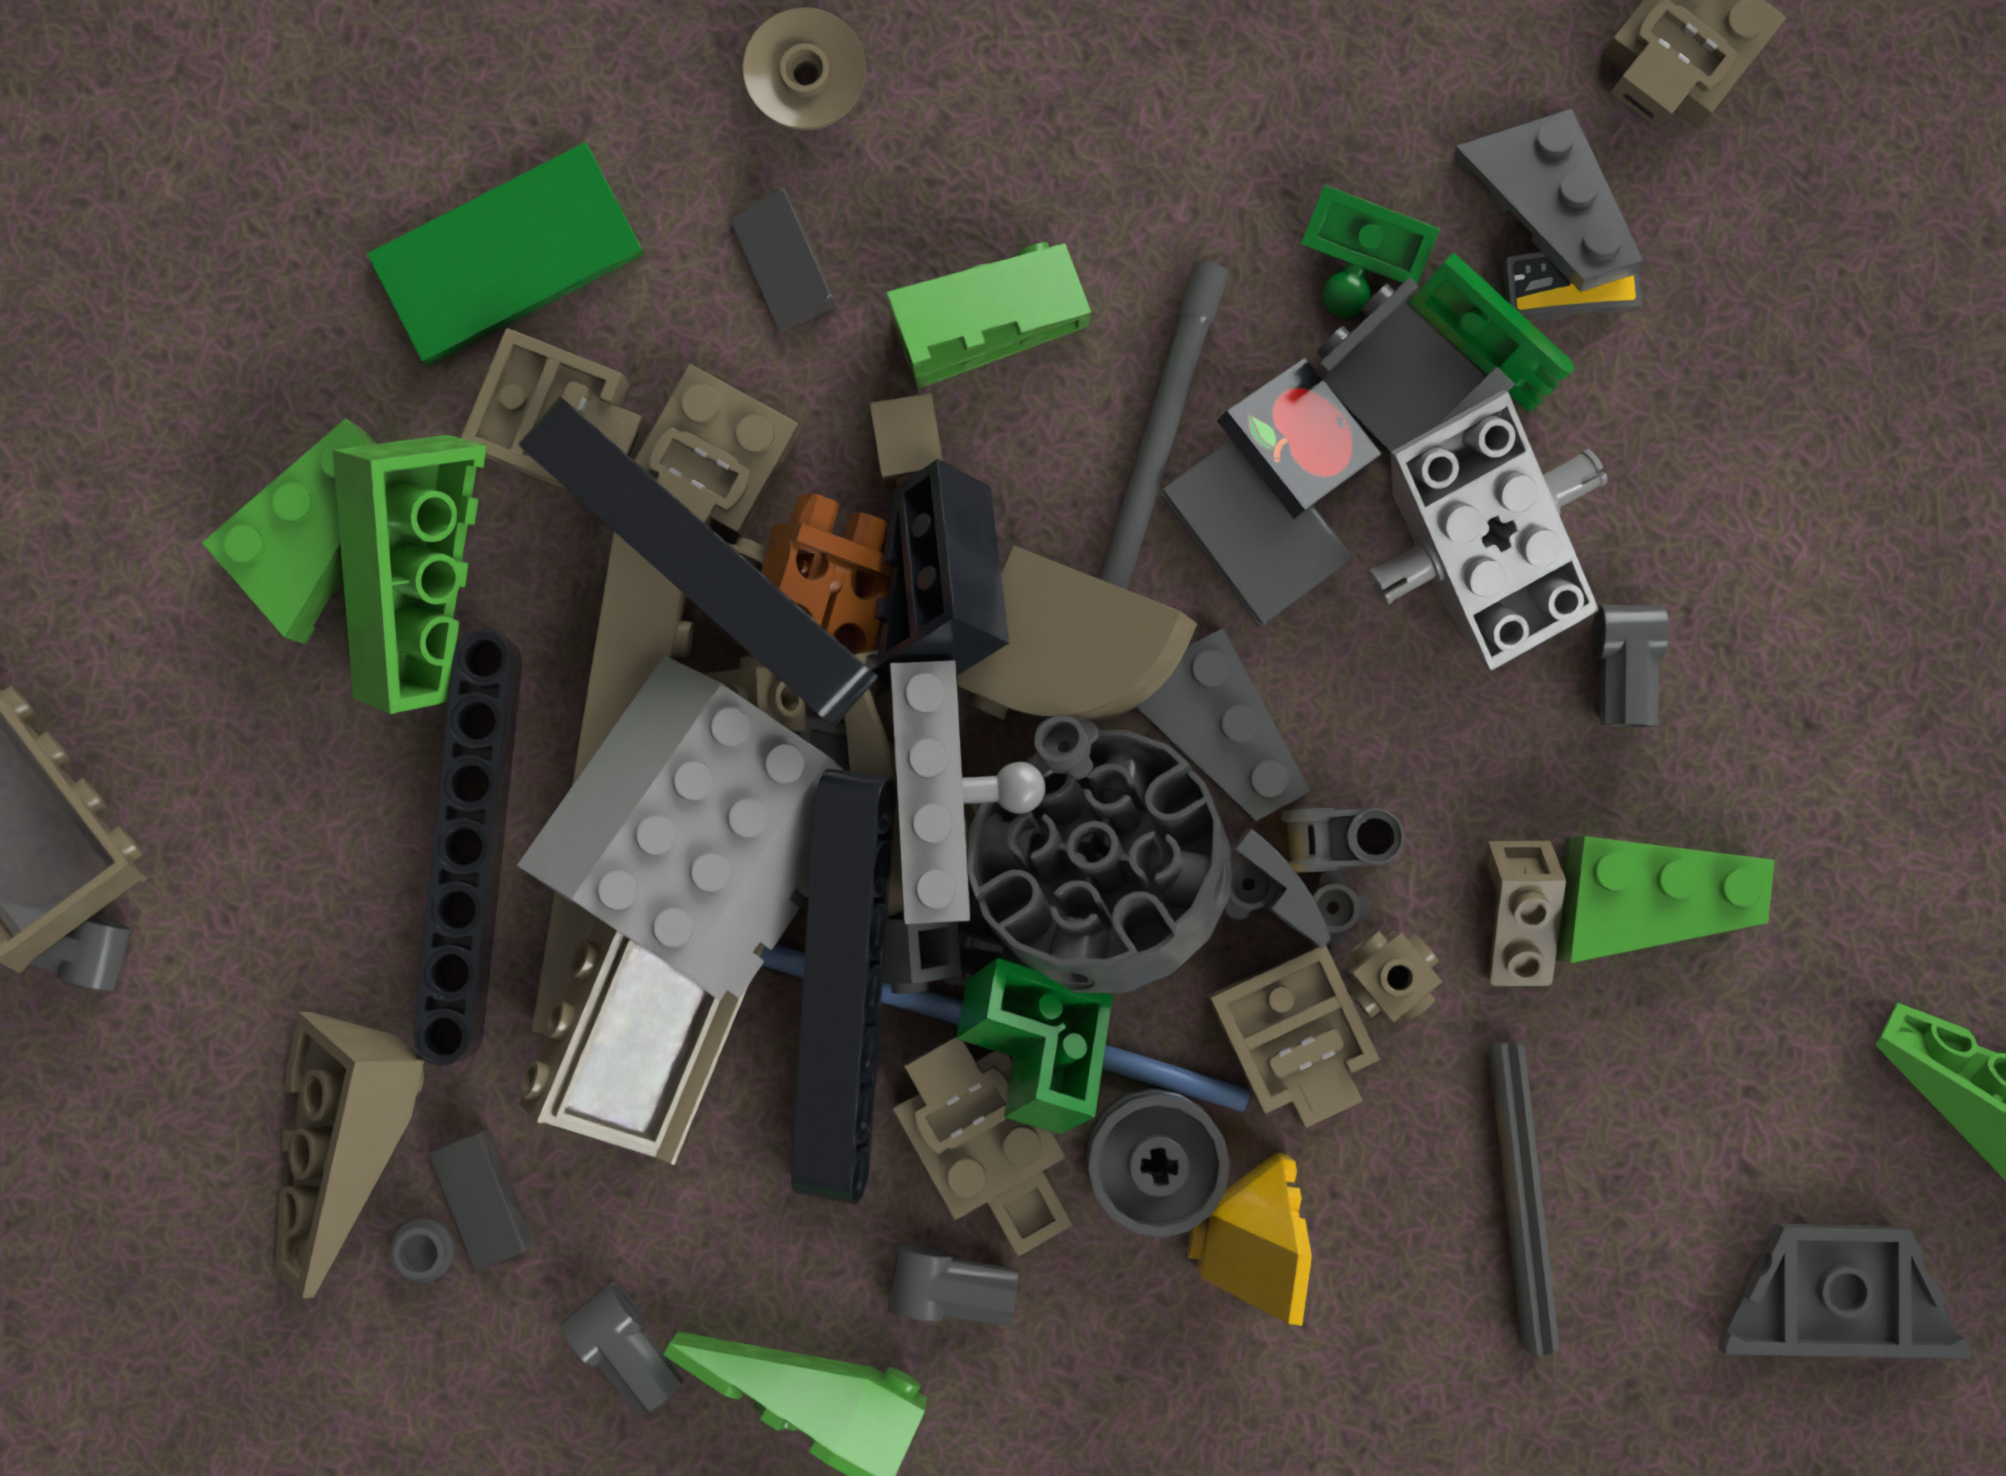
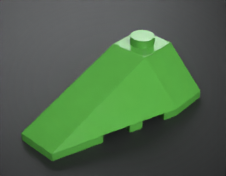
M1897 1003L1890 1012L1875 1045L2006 1181V1047L2002 1053H1996L1980 1047L1968 1029Z
M678 1331L663 1354L726 1397L739 1400L745 1393L755 1400L753 1408L761 1415V1421L776 1431H780L783 1428L791 1431L799 1429L808 1435L813 1442L809 1453L847 1476H896L926 1409L927 1397L918 1392L921 1384L910 1375L893 1367H888L884 1374L871 1366Z

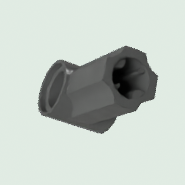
M1599 604V611L1594 613L1592 646L1595 658L1601 660L1600 726H1658L1659 661L1664 658L1668 645L1669 622L1667 611L1664 606Z
M17 902L7 903V907L24 929L50 911ZM90 917L34 958L29 964L58 972L57 977L65 982L93 989L113 991L116 989L133 929L116 922Z
M900 1245L897 1250L888 1311L895 1315L915 1320L940 1321L944 1319V1316L1011 1326L1019 1269L954 1259L952 1253L937 1248Z
M610 1282L560 1324L562 1333L573 1351L587 1365L593 1368L597 1366L600 1368L639 1419L658 1407L684 1382L683 1377L668 1358L663 1355L664 1353L644 1329L646 1322L640 1309L626 1291L615 1282Z

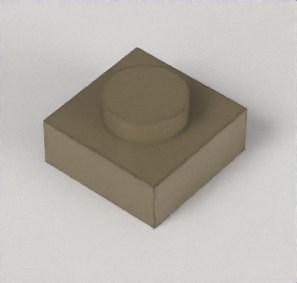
M1044 1171L1039 1172L987 1202L1018 1257L1073 1226L1072 1220Z

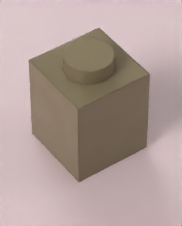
M932 393L870 403L881 476L885 487L900 485L936 459L943 461Z

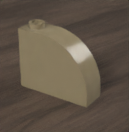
M1013 546L1001 574L1009 644L957 676L956 682L958 687L974 694L970 706L1003 720L1008 709H1011L1039 721L1054 716L1066 715L1078 721L1086 719L1093 723L1103 722L1134 709L1153 695L1166 682L1180 663L1198 623L1182 611Z

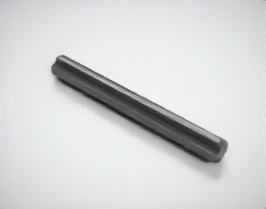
M1518 1041L1496 1042L1489 1046L1488 1053L1522 1348L1528 1355H1550L1557 1353L1560 1345L1525 1047Z

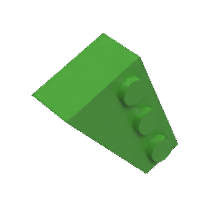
M1047 242L1037 243L1020 250L1014 257L977 265L965 271L886 292L891 320L917 389L1089 327L1091 318L1090 307L1065 243L1049 247Z
M347 418L202 542L282 636L303 644L307 643L315 630L313 625L333 593L336 594L343 583L333 450L376 444L364 430Z
M1587 836L1567 837L1563 868L1566 885L1555 961L1574 963L1767 924L1775 860Z

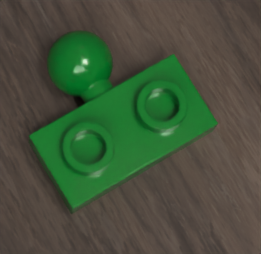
M1324 184L1301 244L1346 261L1344 269L1332 274L1323 286L1322 300L1327 311L1340 319H1352L1362 314L1361 308L1371 299V288L1366 279L1369 270L1404 283L1411 277L1418 285L1440 228Z

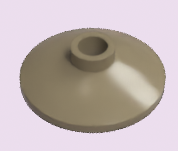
M799 7L777 13L758 27L745 50L743 77L752 102L765 117L786 128L815 130L837 122L857 103L865 84L866 61L858 37L843 20L821 9ZM805 67L812 68L818 73L817 79L809 85L799 84L795 80L796 73Z

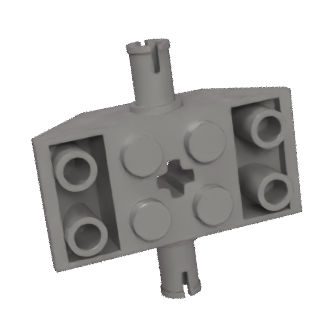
M1504 390L1391 451L1392 494L1413 539L1414 546L1377 567H1371L1367 570L1369 581L1377 582L1372 585L1375 593L1385 605L1393 603V600L1431 580L1443 606L1484 666L1490 671L1598 612V606L1560 518V508L1597 487L1607 484L1606 473H1595L1603 468L1600 460L1590 449H1585L1579 455L1542 475L1510 395Z

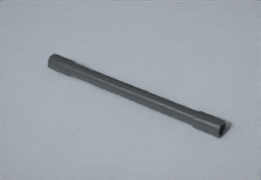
M1193 262L1178 311V325L1099 577L1100 580L1128 590L1204 341L1208 329L1214 322L1229 274L1227 269L1211 262Z

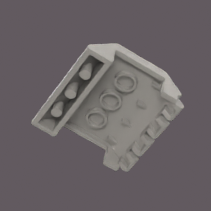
M664 655L517 864V867L568 901H573L679 972L680 976L719 1001L726 991L740 998L764 963L760 957L753 953L757 945L760 943L772 951L800 909L789 899L793 892L796 891L805 897L809 896L817 786L822 773L827 768L843 769L829 756L722 683Z

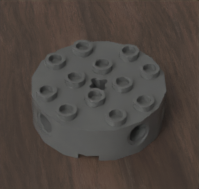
M1125 729L1098 730V739L1092 743L1089 758L1093 763V769L1090 774L1082 779H1073L1069 774L1052 773L1047 777H1043L1045 781V795L1041 803L1034 810L1018 814L1007 811L998 802H985L981 804L971 823L967 873L975 897L979 901L984 919L999 942L1022 966L1041 972L1074 993H1125L1171 975L1210 939L1230 897L1232 849L1205 782L1192 771L1190 764L1171 746ZM1062 745L1059 751L1062 753L1067 752L1070 749V745ZM1031 757L1025 763L1030 764Z

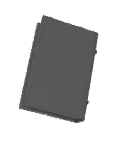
M1231 439L1162 490L1163 493L1160 494L1161 498L1258 628L1353 559V556L1336 535V528L1330 527L1315 505L1293 519Z

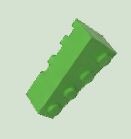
M442 435L333 450L354 699L388 714L447 702L459 621L453 619L457 591L459 587H465L469 564L462 561L468 524L475 525L478 499L472 497L476 467H484L487 445L451 435Z

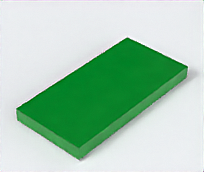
M587 142L367 253L419 357L426 366L645 255Z

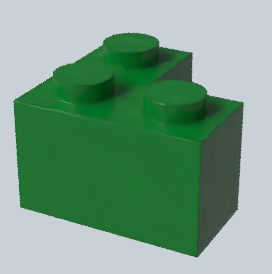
M996 958L966 980L956 1039L1014 1057L1004 1112L1005 1118L1063 1134L1095 1117L1113 995L1108 993H1074L1037 970L1000 958Z

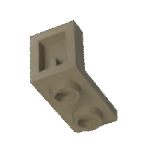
M1488 841L1486 864L1497 893L1488 971L1490 982L1493 986H1548L1553 982L1566 885L1565 876L1551 841Z

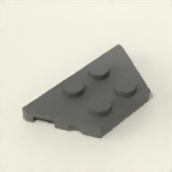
M1776 1224L1719 1338V1350L1726 1355L1970 1359V1347L1966 1339L1958 1335L1944 1307L1947 1301L1937 1281L1928 1274L1924 1266L1925 1257L1912 1230L1903 1226Z

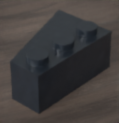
M936 459L898 485L893 491L882 561L891 566L887 598L876 599L874 618L883 622L878 655H868L866 666L878 676L877 680L890 685V663L955 661L957 676L1009 644L991 487Z

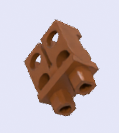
M800 494L791 513L789 523L773 524L768 540L772 544L765 555L762 574L852 654L873 651L880 625V620L874 618L876 599L887 597L888 577H890L891 566L882 562L889 522L864 513H850L844 538L831 534L840 504L819 494Z

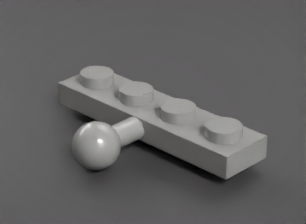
M955 661L890 663L903 925L970 921L964 804L998 802L1004 809L1012 813H1027L1034 810L1043 800L1045 781L1041 772L1036 767L1025 762L1008 764L1000 770L997 776L962 778Z

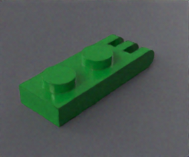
M1455 253L1451 254L1408 302L1484 373L1489 375L1498 367L1515 384L1507 391L1509 395L1528 411H1534L1543 402V395H1550L1558 387V379H1566L1574 370V364L1566 354Z

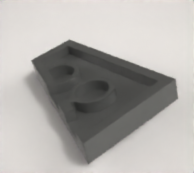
M1572 109L1456 146L1454 159L1467 174L1473 171L1491 190L1489 197L1503 212L1510 210L1532 233L1531 241L1580 292L1640 272L1643 263L1641 254Z
M1224 628L1189 645L1180 663L1166 682L1147 700L1135 707L1253 822L1311 793Z

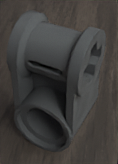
M1312 808L1280 811V820L1287 823L1289 861L1287 862L1296 873L1340 870V867L1388 863L1398 856L1404 845L1405 834L1401 822L1394 814L1385 809L1336 810V808ZM1367 819H1375L1381 822L1388 832V844L1382 852L1376 855H1369L1364 852L1357 842V830ZM1308 826L1311 828L1312 855L1309 853Z

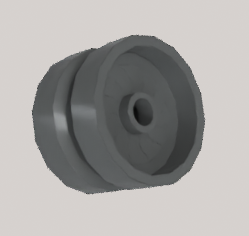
M1156 1087L1126 1092L1103 1108L1089 1131L1085 1160L1094 1196L1112 1220L1135 1234L1164 1238L1189 1232L1212 1215L1226 1192L1230 1162L1224 1137L1203 1108L1183 1094ZM1162 1148L1167 1157L1165 1164L1155 1170L1146 1167L1143 1163V1158L1151 1159L1150 1150Z

